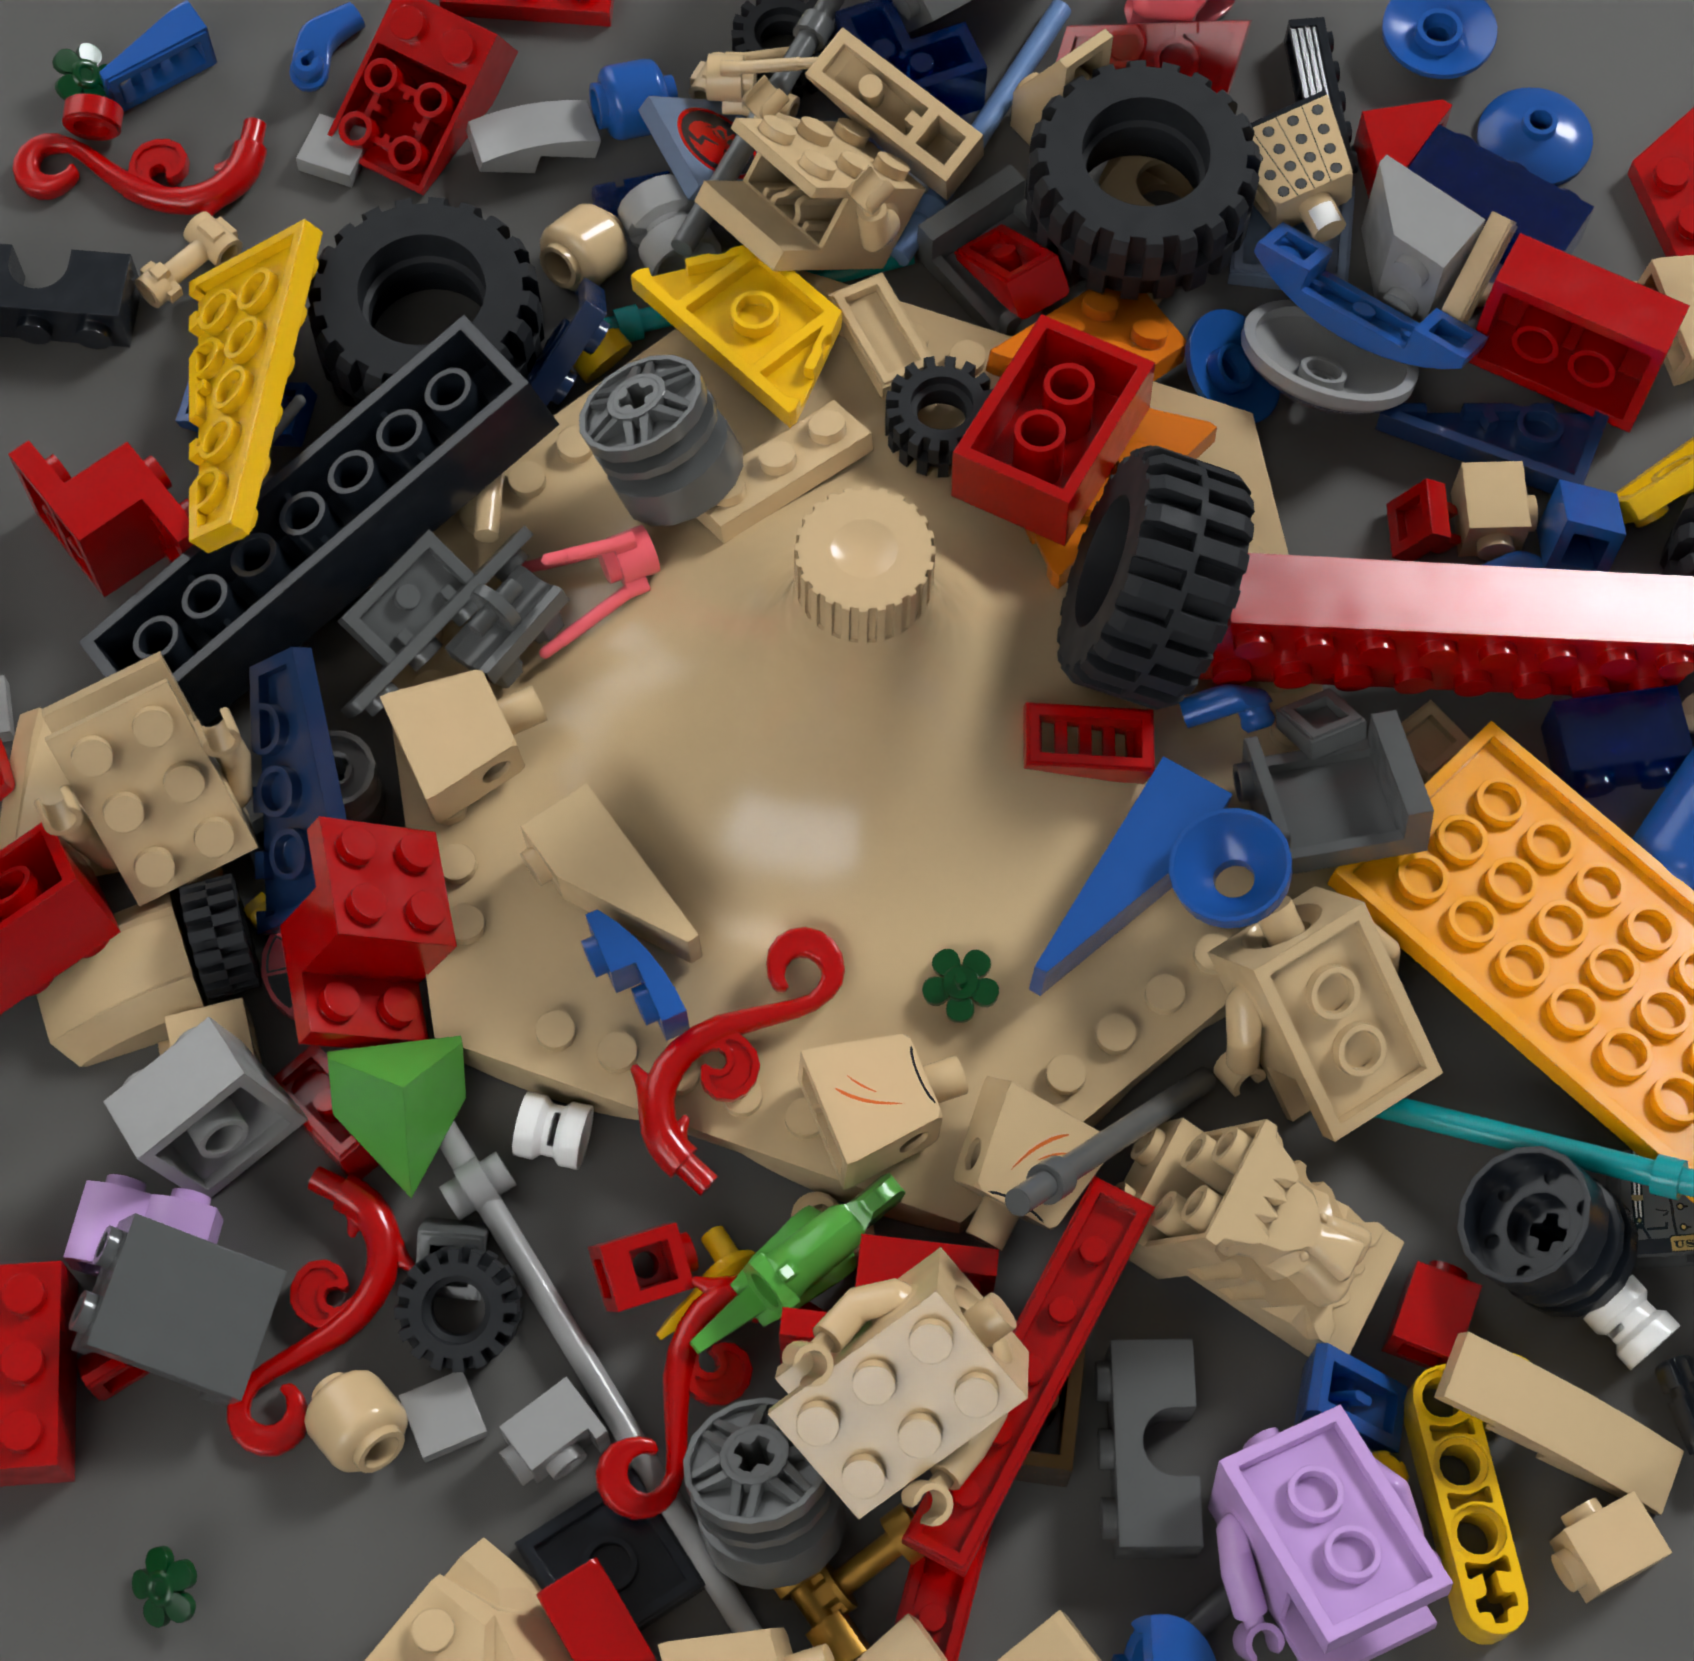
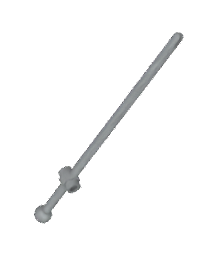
M453 1121L439 1147L455 1174L454 1178L439 1186L446 1201L459 1220H462L476 1210L480 1214L615 1440L619 1441L624 1438L637 1436L646 1437L503 1202L501 1194L517 1185L497 1151L479 1161L457 1124ZM642 1454L635 1457L630 1464L647 1492L653 1491L665 1475L666 1469L657 1454L654 1456ZM678 1492L674 1502L661 1514L706 1585L704 1587L729 1629L732 1633L762 1629L735 1582L720 1572L709 1556L699 1530L698 1522L681 1493Z

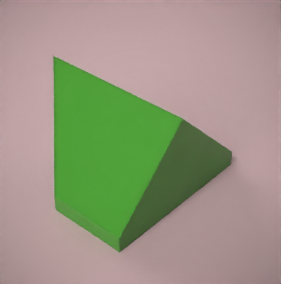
M461 1036L327 1052L333 1115L411 1199L466 1099L463 1042Z

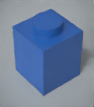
M1559 479L1536 528L1543 568L1609 572L1626 537L1617 493Z

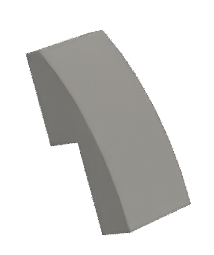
M587 100L545 101L511 107L471 120L466 127V133L479 172L535 173L541 156L595 158L601 143Z

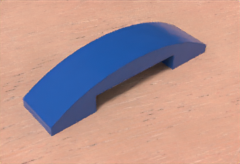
M1284 222L1259 240L1255 247L1254 253L1279 288L1307 315L1342 339L1383 358L1424 368L1461 369L1484 347L1488 336L1438 308L1419 323L1326 271L1325 269L1333 249Z

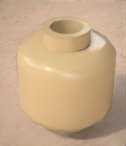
M582 203L570 209L547 226L540 238V263L543 271L555 285L574 292L584 277L599 286L619 271L627 259V241L622 223L612 213L593 204Z
M352 1370L346 1373H333L318 1383L313 1390L312 1401L308 1405L304 1423L310 1438L333 1466L348 1473L361 1471L363 1473H373L390 1464L402 1450L408 1419L403 1405L378 1376L369 1370Z

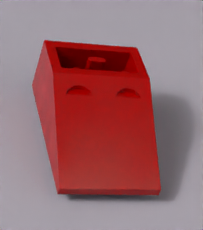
M391 0L327 135L332 137L339 128V135L344 143L356 149L364 148L366 150L362 158L360 157L358 164L424 196L468 138L466 133L468 122L484 116L493 105L518 51L498 34L427 0ZM355 125L366 128L365 135L359 140H352L350 138V131Z

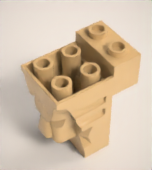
M1179 1118L1162 1123L1138 1139L1131 1150V1158L1135 1161L1124 1182L1118 1183L1115 1187L1154 1206L1155 1210L1129 1261L1156 1279L1190 1277L1307 1357L1310 1356L1317 1343H1329L1350 1355L1405 1242L1386 1230L1378 1222H1364L1349 1206L1335 1199L1332 1189L1324 1181L1311 1183L1306 1175L1307 1165L1301 1160L1293 1161L1283 1148L1284 1144L1277 1132L1278 1126L1268 1119L1203 1132L1186 1119Z

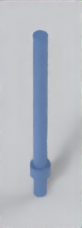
M1053 0L971 124L972 127L983 134L984 147L1012 106L1013 92L1025 77L1034 72L1071 15V9L1065 2L1061 0ZM931 188L926 194H923L890 255L899 265H908L919 249L917 242L918 225L945 208L952 196L947 201Z

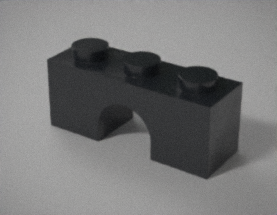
M0 244V337L20 338L32 344H46L50 341L79 343L92 349H105L109 346H131L141 295L135 285V280L139 276L131 254L71 249L67 270L57 282L43 288H29L24 286L26 276L13 245Z

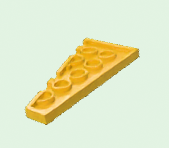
M306 219L297 222L189 281V296L198 301V311L193 312L189 316V332L198 337V345L189 357V422L198 427V438L189 443V460L199 466V475L189 488V542L207 553H211L235 541H240L250 535L258 518L256 506L260 489L271 464L269 452L275 428L278 426L283 415L281 403L287 378L290 376L295 365L293 353L299 329L307 316L305 304L310 283L319 266L317 254L323 232Z

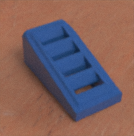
M186 0L165 14L104 67L99 74L107 97L117 102L125 112L215 65L217 60L207 26L190 2ZM128 80L123 86H121L120 83Z

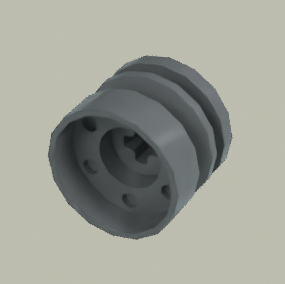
M656 355L628 363L607 376L592 391L580 412L579 432L593 452L599 465L607 474L609 482L632 518L650 526H670L697 518L720 503L736 485L742 471L743 449L727 420L717 409V402L707 389V384L702 375L690 360L676 355Z
M762 1397L735 1402L712 1414L692 1435L683 1459L685 1486L691 1498L692 1508L698 1518L699 1530L706 1551L717 1569L740 1585L768 1590L796 1585L820 1572L838 1552L847 1522L844 1502L769 1417V1408L780 1400Z

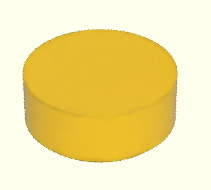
M610 328L595 352L590 355L582 351L573 368L585 383H590L621 360L631 349L632 344L619 328Z

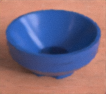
M1241 808L1219 809L1195 819L1180 833L1170 854L1169 876L1174 893L1179 901L1196 919L1220 928H1241L1261 921L1280 906L1288 893L1292 879V855L1285 836L1267 817ZM1232 866L1245 867L1252 872L1255 878L1250 891L1243 896L1235 898L1226 897L1215 888L1216 878L1223 870Z

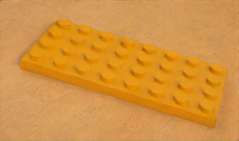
M1490 721L1425 784L1434 809L1428 850L1339 866L1333 872L1327 884L1339 894L1365 902L1373 922L1396 940L1401 949L1635 1153L1654 1160L1658 1154L1687 1160L1688 1168L1694 1169V891L1683 881L1673 876L1657 859L1493 721ZM1686 1196L1689 1200H1691L1694 1203L1693 1197Z

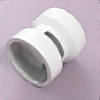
M528 1091L523 1098L516 1120L512 1142L513 1156L533 1160L543 1155L554 1158L558 1166L574 1170L580 1169L592 1130L593 1105L573 1101L567 1106L554 1104L548 1095Z
M1634 1275L1628 1278L1625 1287L1604 1307L1588 1313L1583 1318L1596 1334L1608 1335L1617 1345L1616 1355L1630 1370L1642 1362L1681 1326L1667 1310H1657L1647 1300V1289Z

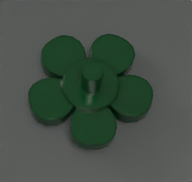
M83 43L77 48L76 53L65 48L59 50L54 55L52 60L53 68L64 75L55 83V90L63 100L75 94H95L106 97L99 72L108 64L97 66L102 59V53L98 47L90 43Z
M943 949L935 954L932 959V967L939 977L928 978L925 980L922 988L924 999L928 1004L940 1006L947 1002V1017L955 1023H965L973 1018V1002L980 1007L986 1008L995 1004L999 995V986L994 980L984 978L991 969V960L987 954L977 949L971 950L965 955L963 965L961 966L958 954L952 949Z
M163 1545L150 1549L145 1559L146 1568L136 1570L132 1577V1590L135 1597L138 1599L149 1598L143 1607L145 1620L155 1628L164 1627L171 1620L176 1623L187 1622L193 1617L196 1610V1602L193 1596L184 1591L192 1588L197 1582V1571L194 1564L188 1559L174 1561V1554L168 1546Z

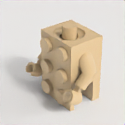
M763 75L742 97V102L754 114V118H735L731 126L735 133L757 151L743 181L704 180L694 201L772 271L883 269L926 188L908 174L910 167L905 161L891 153L881 151L868 140L870 137L868 130L853 120L839 118L838 121H819L808 116H803L801 120H784L779 111L790 100L780 88L776 89L768 78Z
M160 651L43 708L42 717L52 733L45 737V742L70 786L63 785L60 787L64 799L57 804L44 805L39 798L34 801L45 831L50 835H61L71 847L102 869L119 870L139 906L184 884L188 885L222 876V865L258 848L250 816L245 808L253 796L251 752L241 738L230 709L227 707L220 709L223 720L219 724L212 727L201 726L199 719L196 718ZM74 793L76 794L84 810L78 805Z
M1314 886L1293 900L1289 896H1285L1280 906L1268 917L1250 925L1207 952L1228 995L1225 1000L1227 1049L1216 1061L1214 1074L1234 1097L1241 1094L1239 1091L1240 1086L1247 1077L1250 1076L1256 1083H1260L1267 1076L1288 1120L1293 1122L1311 1110L1322 1136L1336 1142L1443 1073L1407 996L1405 986L1398 976L1400 945L1373 922L1365 902Z
M940 1247L898 1279L893 1278L850 1288L813 1328L814 1338L811 1342L800 1340L793 1341L787 1345L782 1353L783 1363L777 1367L775 1379L788 1395L771 1406L768 1410V1415L858 1519L904 1487L901 1499L903 1505L908 1507L917 1505L922 1496L930 1491L933 1500L932 1506L922 1516L920 1523L932 1527L938 1526L948 1520L953 1510V1498L949 1489H960L986 1456L1007 1419L1008 1412L1028 1399L1029 1351L1012 1332L1017 1327L1016 1321L1004 1301L992 1292L983 1297ZM930 1469L932 1476L928 1481L923 1479L915 1480Z

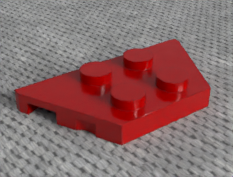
M1693 107L1632 161L1627 173L1666 257L1694 255Z

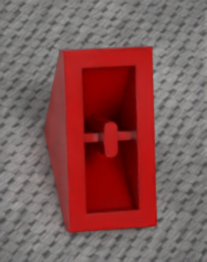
M1441 99L1362 111L1353 145L1358 156V163L1368 198L1371 195L1379 162L1386 154L1415 174L1419 171L1443 138L1452 104Z

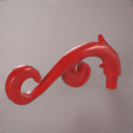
M254 117L246 118L243 122L240 139L233 143L230 157L225 161L215 164L214 171H218V173L199 184L185 187L174 186L181 183L187 177L190 161L181 144L171 139H154L142 143L133 152L128 171H126L90 146L74 138L57 133H43L31 138L20 147L13 159L12 172L18 187L27 196L38 200H53L73 189L79 181L80 174L74 164H69L64 171L55 175L44 174L40 171L41 164L50 155L70 154L124 198L146 209L178 215L208 212L211 216H214L222 208L233 203L248 192L259 178L267 156V149L263 145L267 125L261 119ZM158 173H166L168 184L173 187L163 186L155 182L153 178Z
M809 927L789 929L776 937L767 953V978L776 992L785 993L789 989L785 973L787 966L793 960L805 958L818 966L821 971V979L817 987L808 995L788 1001L755 1006L713 1016L692 1026L670 1042L656 1058L649 1073L644 1071L638 1064L632 1065L630 1069L636 1086L640 1133L649 1154L670 1178H673L675 1175L679 1176L699 1196H702L718 1178V1175L694 1155L698 1148L688 1140L687 1135L690 1118L687 1115H683L677 1121L675 1098L679 1084L684 1074L697 1059L710 1052H719L725 1057L726 1062L722 1069L712 1068L706 1063L700 1067V1082L704 1092L715 1101L733 1103L748 1095L757 1082L760 1062L757 1051L742 1035L795 1020L817 1011L833 999L842 987L845 974L843 954L835 941L820 930Z
M319 1166L312 1174L307 1188L334 1202L333 1210L345 1215L347 1219V1233L350 1238H355L359 1230L362 1233L367 1249V1262L364 1276L357 1291L341 1306L334 1308L328 1305L326 1300L329 1292L338 1290L347 1293L350 1290L348 1276L342 1267L327 1259L310 1261L297 1271L290 1288V1304L297 1317L316 1330L252 1371L242 1401L228 1404L226 1407L227 1424L233 1439L245 1451L260 1457L281 1456L292 1451L305 1438L307 1430L304 1419L308 1405L304 1395L296 1385L292 1383L282 1384L279 1390L286 1399V1411L282 1419L272 1425L260 1424L252 1418L251 1414L253 1399L258 1391L273 1380L348 1342L368 1325L384 1305L396 1282L398 1268L409 1271L415 1265L414 1260L407 1251L391 1206L381 1193L367 1182L352 1174L344 1178Z
M738 1274L722 1277L694 1276L691 1279V1284L698 1288L702 1294L691 1303L678 1322L668 1347L663 1372L666 1471L660 1484L653 1491L645 1493L637 1490L628 1478V1468L635 1457L642 1454L654 1456L659 1451L656 1442L651 1438L641 1436L624 1438L610 1444L599 1457L595 1471L596 1487L604 1504L617 1515L632 1520L653 1518L666 1511L676 1499L684 1479L683 1459L688 1443L690 1397L706 1406H725L741 1397L750 1385L753 1368L747 1352L738 1345L721 1342L709 1347L706 1353L713 1358L715 1369L712 1372H706L700 1367V1354H697L689 1344L737 1295L730 1284ZM811 1301L799 1308L824 1311ZM757 1318L752 1320L754 1323H759Z

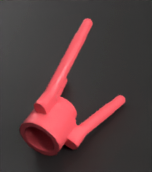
M642 524L607 537L604 540L546 553L542 557L525 561L522 566L533 573L598 557L607 581L610 584L621 581L624 585L539 650L541 658H550L631 598L651 591L646 577L660 572L661 569L652 540Z

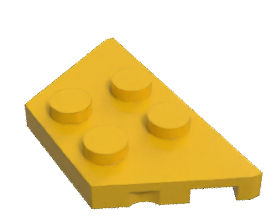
M744 245L732 247L729 251L722 254L707 253L686 258L685 269L651 276L648 267L639 269L631 274L632 290L789 428L797 423L842 328V311L795 271H772Z

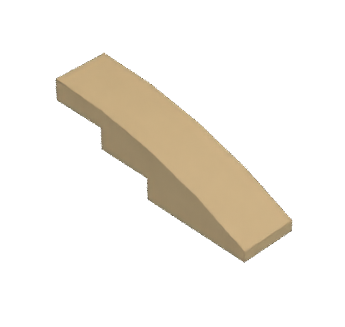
M1470 1332L1458 1333L1434 1398L1486 1422V1429L1537 1452V1459L1608 1493L1622 1498L1635 1491L1647 1511L1655 1515H1662L1684 1454L1682 1449L1633 1418L1541 1367Z

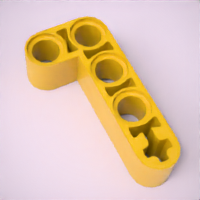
M1517 1355V1356H1519V1357H1521V1358H1523V1359L1529 1361L1528 1359H1526V1358H1524V1357H1522V1356H1520V1355ZM1446 1364L1436 1365L1426 1369L1407 1391L1404 1400L1403 1421L1436 1552L1442 1560V1566L1453 1581L1448 1595L1453 1619L1458 1630L1468 1640L1481 1645H1492L1505 1639L1525 1621L1529 1609L1528 1595L1485 1432L1490 1431L1485 1428L1487 1423L1453 1407L1452 1416L1438 1417L1431 1414L1423 1403L1422 1392L1428 1389L1437 1390ZM1443 1456H1455L1461 1459L1470 1471V1483L1467 1485H1455L1449 1482L1440 1470V1458ZM1471 1523L1478 1526L1485 1533L1488 1541V1549L1485 1554H1473L1461 1546L1457 1538L1459 1524ZM1490 1567H1493L1495 1569V1572L1485 1581L1483 1573L1477 1575L1473 1579H1469L1467 1576H1474L1476 1574L1486 1571ZM1486 1596L1492 1604L1501 1603L1504 1613L1496 1620H1494L1490 1612H1479L1476 1603Z

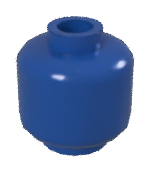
M638 59L602 67L598 74L597 82L590 83L589 86L590 106L597 128L600 130L606 129L610 136L616 140H628L651 135L638 109L648 96L678 98V91L673 76L671 74L663 76L661 69L652 59Z

